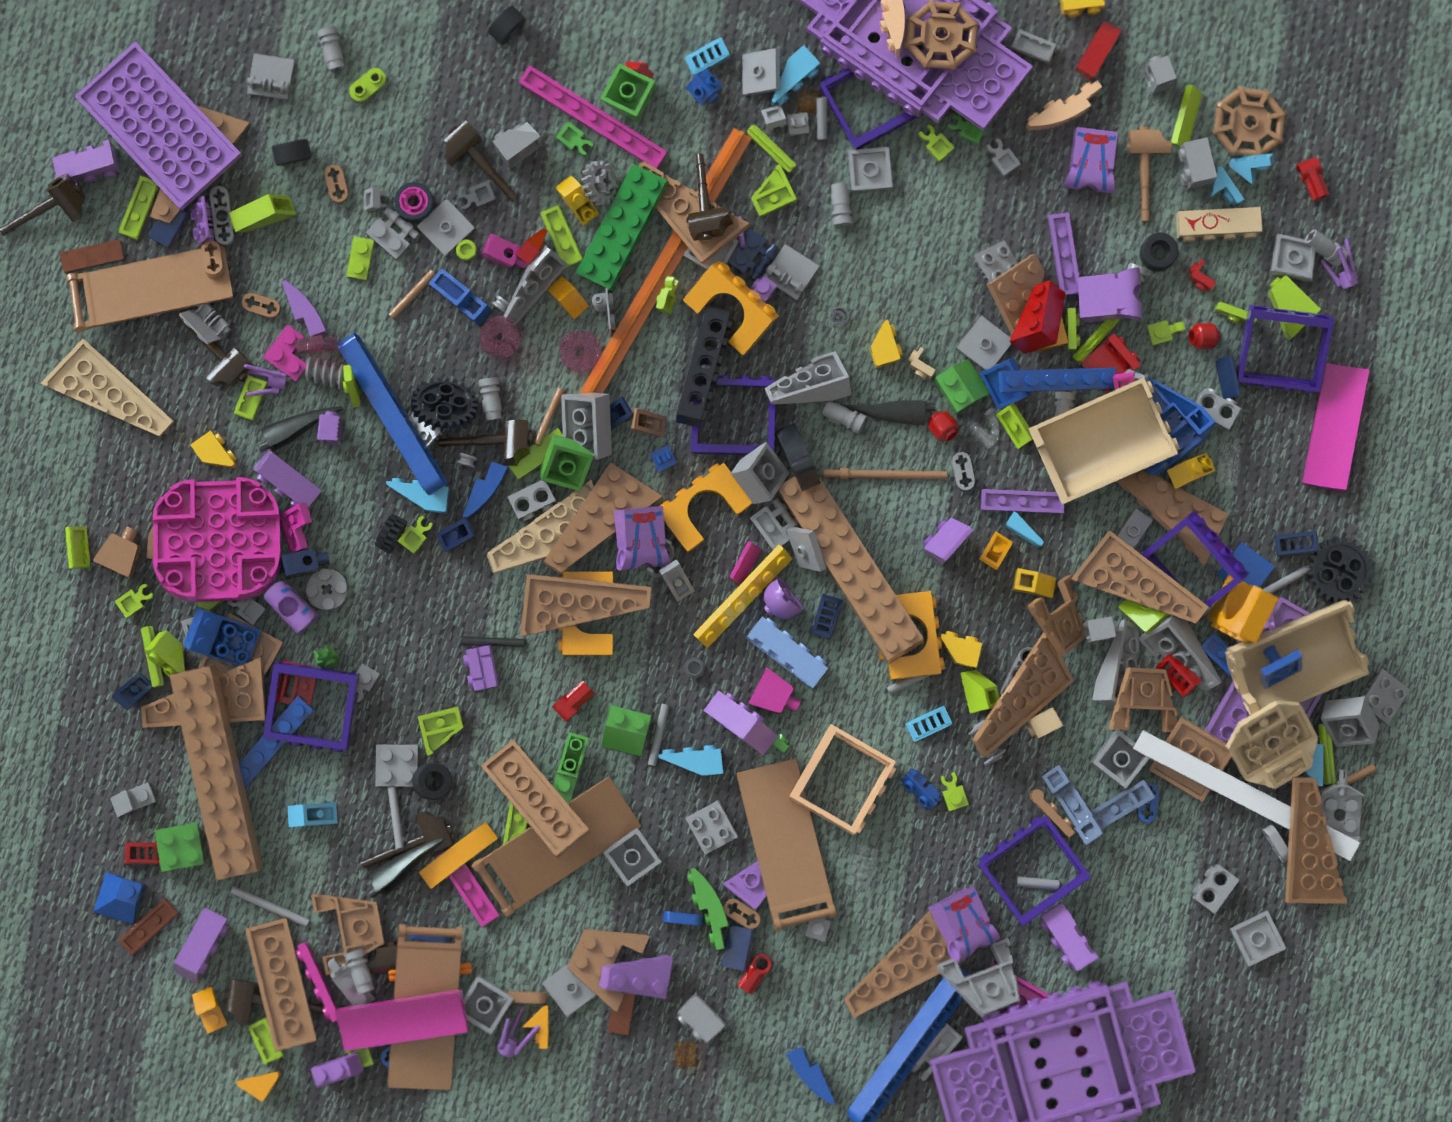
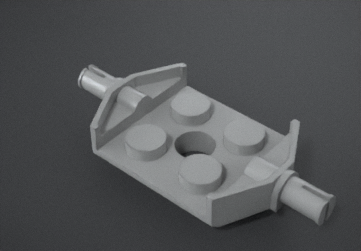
M1339 769V781L1320 791L1323 815L1326 817L1327 826L1356 841H1360L1361 806L1364 794L1348 785V770ZM1337 809H1343V818L1335 819L1334 812ZM1335 853L1336 860L1342 861V856Z

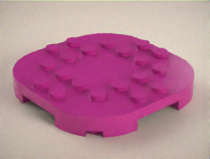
M236 477L235 481L195 482V479H190L171 486L170 490L158 499L153 512V566L160 584L169 594L188 602L245 600L263 593L273 584L281 565L280 514L274 496L261 483L242 477Z

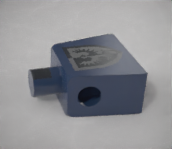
M314 549L281 555L285 580L318 572V566L330 564L327 552L315 554ZM312 559V564L306 566L302 560Z

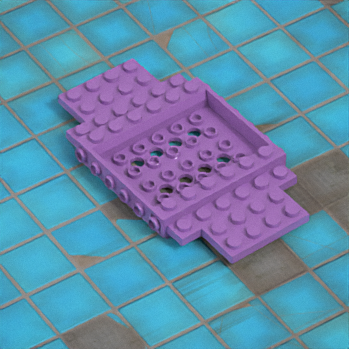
M797 0L817 14L807 26L806 31L820 40V49L825 56L833 57L842 68L851 69L858 79L867 81L875 91H881L887 95V98L892 103H898L906 113L912 116L915 115L918 118L924 113L939 123L951 108L984 131L1033 69L1031 64L1001 44L1012 31V27L997 18L998 11L994 5L985 3L982 0H933L956 3L958 1L965 11L979 23L976 39L977 52L969 56L953 71L929 67L925 69L915 56L904 47L907 17L912 16L926 5L928 0H903V5L905 6L904 39L900 56L896 58L894 52L889 51L886 42L888 36L886 33H882L879 22L882 20V13H884L880 3L881 0ZM927 13L920 20L923 22L930 19L931 13ZM958 14L955 16L958 23H965ZM915 27L914 38L921 37V28ZM940 30V32L936 34V36H939V38H944L947 36V34H944V31ZM963 31V41L968 42L969 31ZM873 33L880 36L879 42L871 43L868 40L869 35ZM959 47L956 50V52L952 54L953 59L962 51H964V49ZM925 49L921 51L925 56L928 53ZM933 55L932 59L947 60V57L944 55ZM906 56L911 57L913 64L904 66L901 63L902 58Z
M1093 981L1084 988H1080V986L1072 987L1063 994H1060V992L1047 995L1048 998L1042 1000L1034 998L1028 1000V1004L1021 1006L1014 1004L1007 1007V1010L1000 1012L998 1010L983 1016V1023L964 1028L969 1049L929 1060L946 1122H1119L1123 1120L1130 1122L1138 1119L1137 1116L1142 1115V1109L1161 1104L1155 1084L1196 1072L1174 992L1171 990L1132 1001L1127 982L1107 987L1104 982ZM1077 1025L1081 1027V1034L1078 1037L1070 1035V1028ZM1033 1037H1038L1041 1040V1045L1036 1049L1029 1046V1041ZM1078 1046H1085L1087 1048V1053L1084 1057L1076 1056L1075 1050ZM1039 1057L1046 1059V1066L1042 1069L1035 1067V1060ZM1090 1066L1093 1072L1090 1077H1083L1081 1075L1083 1067ZM1046 1077L1052 1080L1051 1087L1048 1089L1041 1088V1080ZM1090 1086L1098 1088V1094L1093 1098L1088 1097L1086 1094ZM1049 1098L1057 1099V1107L1048 1109L1046 1101Z

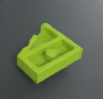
M780 164L775 167V170L751 197L759 218L797 201Z
M459 706L418 716L427 756L431 755L463 728Z

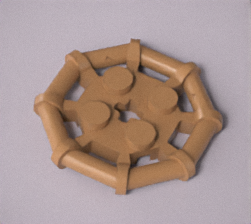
M928 0L926 5L906 19L907 32L904 47L915 56L925 69L929 67L953 71L969 56L977 52L976 39L979 23L965 11L958 1L956 3ZM937 10H944V11H951V12H950V14L937 13ZM927 13H931L930 19L923 22L920 20ZM957 14L965 22L964 24L956 21L955 16ZM915 27L921 28V37L914 38ZM940 30H943L944 34H947V36L944 38H939V36H936V34H938ZM963 31H969L968 42L962 40ZM922 44L924 46V49L928 52L926 56L919 50L918 45ZM959 47L964 49V51H962L953 59L952 54L955 53ZM933 55H944L947 57V60H934L932 58Z
M1239 86L1222 101L1216 103L1214 130H1212V133L1216 135L1227 149L1230 156L1248 157L1263 155L1278 144L1283 143L1284 122L1287 113L1282 110L1271 96L1269 90H1256ZM1246 97L1260 98L1259 102L1247 101ZM1239 98L1241 102L1239 106L1234 109L1229 107L1231 103ZM1265 101L1274 113L1270 114L1264 109L1263 104ZM1224 113L1229 114V123L1222 126ZM1248 118H1252V122H1255V125H1252L1251 128L1247 127V124L1244 123ZM1271 120H1276L1275 132L1270 131ZM1230 131L1237 140L1234 145L1225 135V132ZM1267 136L1271 139L1264 146L1260 147L1259 141ZM1241 143L1253 144V150L1238 147Z

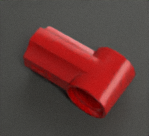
M1316 157L1296 165V171L1299 170L1300 180L1304 181L1311 201H1316L1329 195L1322 177L1321 164Z
M582 681L570 693L561 697L552 708L567 722L595 693Z
M765 953L756 954L737 985L752 995L771 968L770 957ZM759 958L767 960L768 964L765 968L756 966V961Z

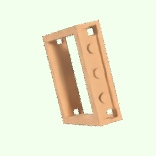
M831 724L788 798L849 834L855 835L856 832L860 833L866 822L863 819L866 814L871 815L876 806L873 803L876 796L881 797L886 789V786L883 784L887 778H892L897 769L893 767L896 761ZM833 736L885 765L852 826L800 797Z

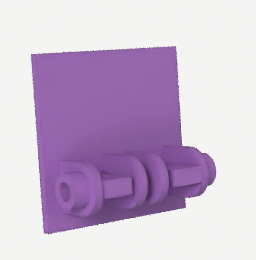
M202 196L191 208V219L195 220L196 226L193 229L194 240H197L198 246L204 241H214L216 239L214 229H209L213 228L214 225L208 224V222L213 221L211 206H209V202H205V197Z

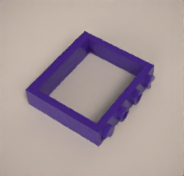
M843 68L839 71L840 74L834 77H826L819 86L823 97H827V104L853 150L861 149L918 118L915 115L912 116L904 112L855 139L829 93V90L855 77L854 72L851 69Z
M1249 305L1236 372L1238 381L1247 384V386H1252L1255 383L1261 384V387L1264 388L1281 387L1285 391L1299 389L1307 394L1309 392H1320L1334 324L1332 316ZM1255 318L1323 327L1312 380L1245 371Z
M719 375L717 384L712 386L766 388L776 382V380H772V377L762 376L759 377V380L751 379V376H739V379H730L728 375ZM697 383V384H696L698 387H699V386H705L704 383ZM769 400L768 444L774 451L775 404L772 405ZM693 401L692 404L699 405V402ZM692 426L691 454L748 455L760 446L698 444V427Z
M1194 510L1141 555L1179 583L1153 552L1187 525L1233 578L1232 581L1204 602L1210 607L1242 582L1249 573L1243 567L1244 564L1235 558L1231 549L1222 543L1218 534L1211 530L1205 523L1204 518H1201Z
M275 662L273 665L263 738L276 739L277 743L280 740L289 741V745L302 746V743L309 744L312 749L329 747L331 748L330 751L340 753L343 750H347L350 743L359 674ZM280 673L349 683L341 741L271 732Z
M1038 816L1030 822L1032 826L1028 829H1019L1013 834L1014 839L1009 842L1004 840L996 846L997 851L993 854L987 852L979 859L981 862L978 864V867L1022 927L1091 878L1047 816L1043 818ZM1044 826L1079 875L1022 916L987 866Z

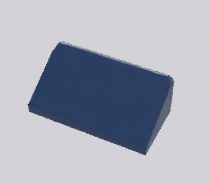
M184 209L180 210L170 224L156 220L148 237L170 248L189 212Z
M1230 355L1216 360L1215 364L1223 399L1238 398L1241 395L1233 356Z
M730 925L722 966L746 971L754 930Z

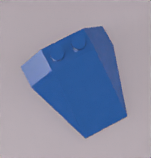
M1148 376V381L1151 382L1155 391L1151 393L1154 403L1159 402L1163 411L1160 414L1163 422H1168L1171 432L1168 434L1171 436V439L1176 438L1180 447L1177 450L1178 454L1145 468L1153 476L1174 467L1202 444L1216 422L1202 406Z

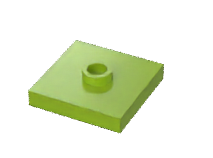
M1127 599L1118 606L1146 635L1170 615Z

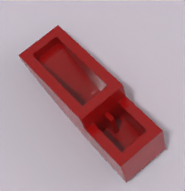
M1103 21L1077 65L1075 72L1093 81L1122 30Z

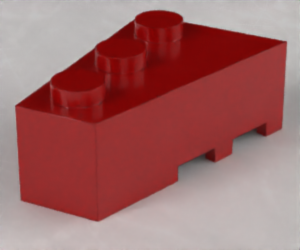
M1051 280L1034 285L1009 342L1024 354L1057 344L1066 293Z

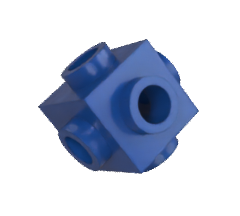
M708 69L697 74L686 86V89L701 106L708 102L710 104L715 102L720 96L718 93L723 88L718 79Z

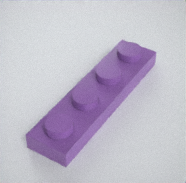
M1069 212L1048 215L1059 288L1066 293L1065 296L1079 294V272Z
M981 490V510L1064 513V504L1061 503L1057 492Z

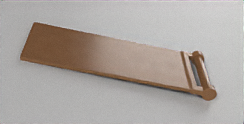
M219 245L224 264V274L219 279H210L207 276L203 264L202 248L91 272L68 274L66 279L70 285L75 323L73 324L74 331L81 333L98 326L233 298L224 245ZM214 248L210 249L209 253L211 257L214 256ZM214 263L212 264V272L216 271L217 268L216 264ZM80 281L84 283L89 321L86 322L83 321L78 283Z
M792 759L738 772L736 776L775 932L781 931L784 927L824 917H836V910L810 811L788 798L801 776L797 760ZM803 789V791L800 794V797L806 799L805 791ZM824 902L827 905L826 909L781 920L778 916L779 913Z
M610 777L605 778L567 803L590 832L558 859L533 828L530 827L472 864L474 871H478L502 907L501 911L504 916L511 915L517 908L603 853V851L634 829L641 828L640 823ZM491 864L515 900L513 903H508L486 870L485 865Z
M399 924L394 999L458 990L463 927L448 929L406 927V924ZM405 935L455 937V943L405 941ZM455 1034L391 1044L388 1087L450 1090Z

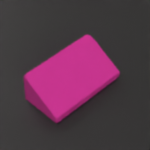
M749 541L746 544L729 577L730 580L740 585L747 578L761 552V549L754 543Z

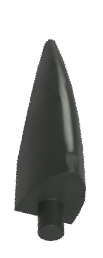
M902 400L875 405L843 406L851 411H857L858 414L862 413L879 420L910 425H925V411H935L936 403H925V400Z
M338 406L309 411L263 427L261 430L266 441L257 446L260 452L270 448L272 452H275L292 443L315 424L319 423L320 414L325 415L326 411L338 413L343 410V407Z
M440 838L415 847L370 873L369 877L373 888L368 891V895L372 899L379 893L387 896L400 886L421 861L435 850L444 839Z

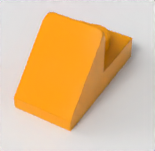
M995 531L979 559L997 570L1013 542Z
M212 986L192 995L196 1014H200L208 1034L228 1025Z
M544 1005L523 1025V1027L540 1026L539 1031L535 1034V1044H539V1049H548L549 1005Z

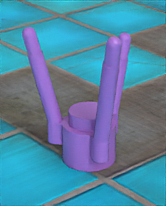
M1347 238L1345 239V246L1348 250L1347 257L1350 269L1341 246H1338L1337 249L1345 270L1339 273L1340 278L1337 277L1325 260H1321L1325 269L1335 280L1337 287L1341 285L1343 290L1358 284V276Z
M248 364L244 365L245 368L250 369L247 374L268 378V386H272L271 389L248 392L247 396L269 393L279 394V389L284 390L286 373L275 372Z
M521 1005L508 1036L510 1019H506L502 1037L498 1044V1052L509 1058H512L514 1054L519 1055L521 1049L540 1029V1026L537 1025L518 1046V1040L513 1035L525 1008L524 1005Z

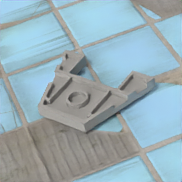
M1008 938L993 943L990 946L998 963L997 966L968 977L963 976L955 958L938 964L936 967L941 975L981 1017L1014 1005L1019 1001Z

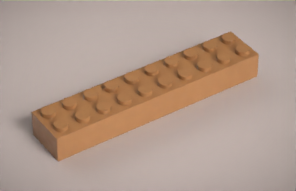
M794 476L784 482L777 492L799 527L815 531L826 569L887 664L892 663L924 643V638L822 480L820 479L821 484L801 491Z
M217 665L169 675L216 879L220 880L257 872L263 868Z

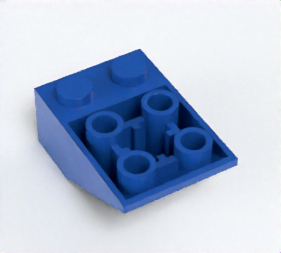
M198 606L183 646L190 651L241 666L250 662L261 629Z

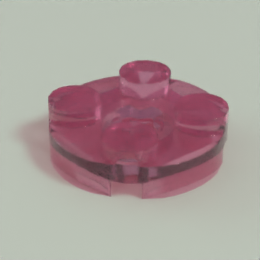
M492 317L485 322L479 333L482 350L495 357L511 356L521 343L519 328H516L513 324L514 322L507 317ZM502 333V337H505V339L500 341L496 338V335Z
M574 331L562 339L559 353L563 364L568 369L576 372H585L596 365L600 358L601 350L598 340L594 335L587 331ZM583 346L585 354L583 356H576L575 348Z
M322 335L311 336L310 341L308 339L295 340L298 354H312V352L319 351L329 352L338 348L337 336H328L323 339Z

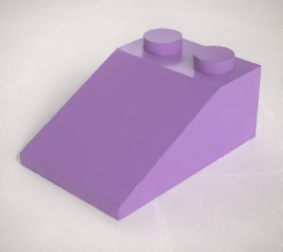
M950 518L948 521L944 519L937 526L939 532L934 537L930 534L923 542L925 545L923 551L940 566L944 564L973 531L971 527L953 518Z

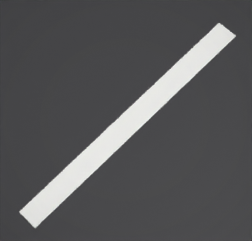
M1142 731L1133 747L1134 750L1290 830V806L1145 731ZM1326 825L1328 834L1331 837L1334 853L1351 861L1360 842Z

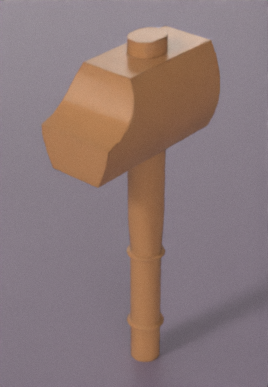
M1140 126L1139 130H1130L1128 132V155H1140L1141 222H1149L1150 155H1169L1172 149V142L1167 141L1162 136L1160 130H1149V126Z

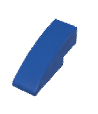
M443 268L429 282L430 286L478 326L492 312L487 304Z
M491 462L485 481L479 478L476 479L463 513V518L467 517L470 519L491 500L501 486L508 467Z
M802 1047L787 1052L788 1059L804 1083L820 1098L830 1104H834V1099L818 1063L809 1065Z

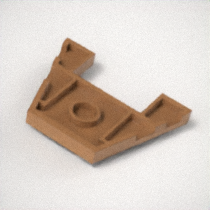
M1073 574L1067 575L1057 582L1065 603L1051 614H1049L1043 597L1037 598L1027 605L1059 655L1067 654L1085 639L1081 612H1077L1075 601L1078 600L1077 592H1073L1071 584L1075 582L1071 580Z
M1126 668L1109 724V730H1129L1130 709L1161 710L1162 732L1171 733L1177 723L1176 716L1178 713L1177 709L1173 707L1171 699L1173 694L1166 670Z
M311 894L314 913L333 909L337 911L344 952L323 956L326 975L333 973L328 966V961L335 957L341 965L349 964L348 961L346 962L344 954L363 948L367 954L385 943L378 902Z
M584 929L567 969L613 1011L617 1012L624 994L599 987L602 967L614 964L621 946L642 954L650 936Z

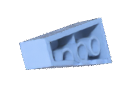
M761 617L746 639L813 689L828 669L825 666L827 662L819 656L813 657L809 654L810 649L802 643L798 645L792 640L793 636L785 630L781 632L776 628V623L769 618Z

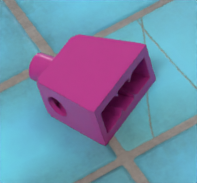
M490 234L481 253V258L509 269L513 265L524 269L527 266V263L517 255L521 247L494 234ZM504 250L512 253L513 256L511 258L505 257Z
M766 668L748 704L781 714L784 707L796 712L801 701L790 696L794 687Z

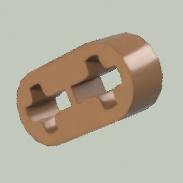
M330 165L325 170L329 195L335 203L342 204L349 197L345 176L338 165ZM335 169L336 172H340V174L337 175L338 182L335 183L334 179L332 177H329V175L332 174L331 170ZM336 186H339L341 192L345 191L341 199L334 196L337 193Z
M207 241L202 246L204 269L210 279H219L224 274L222 251L217 242ZM214 248V256L211 257L209 252L210 249ZM215 263L217 268L216 271L212 272V264Z
M248 293L242 299V305L248 312L267 318H276L281 312L280 304L274 299L255 293ZM254 297L255 302L260 303V306L252 305L249 308V304L246 301ZM273 303L277 310L268 314L269 311L263 308V305L271 306Z
M730 899L725 903L724 912L731 919L748 929H754L759 925L760 916L755 910L736 899ZM734 902L737 903V908L742 911L739 915L736 912L730 914V909L727 907L728 904L733 905ZM745 913L751 916L753 913L756 915L754 919L757 922L747 925V919L742 917V915Z
M507 991L513 997L511 1003H547V992Z

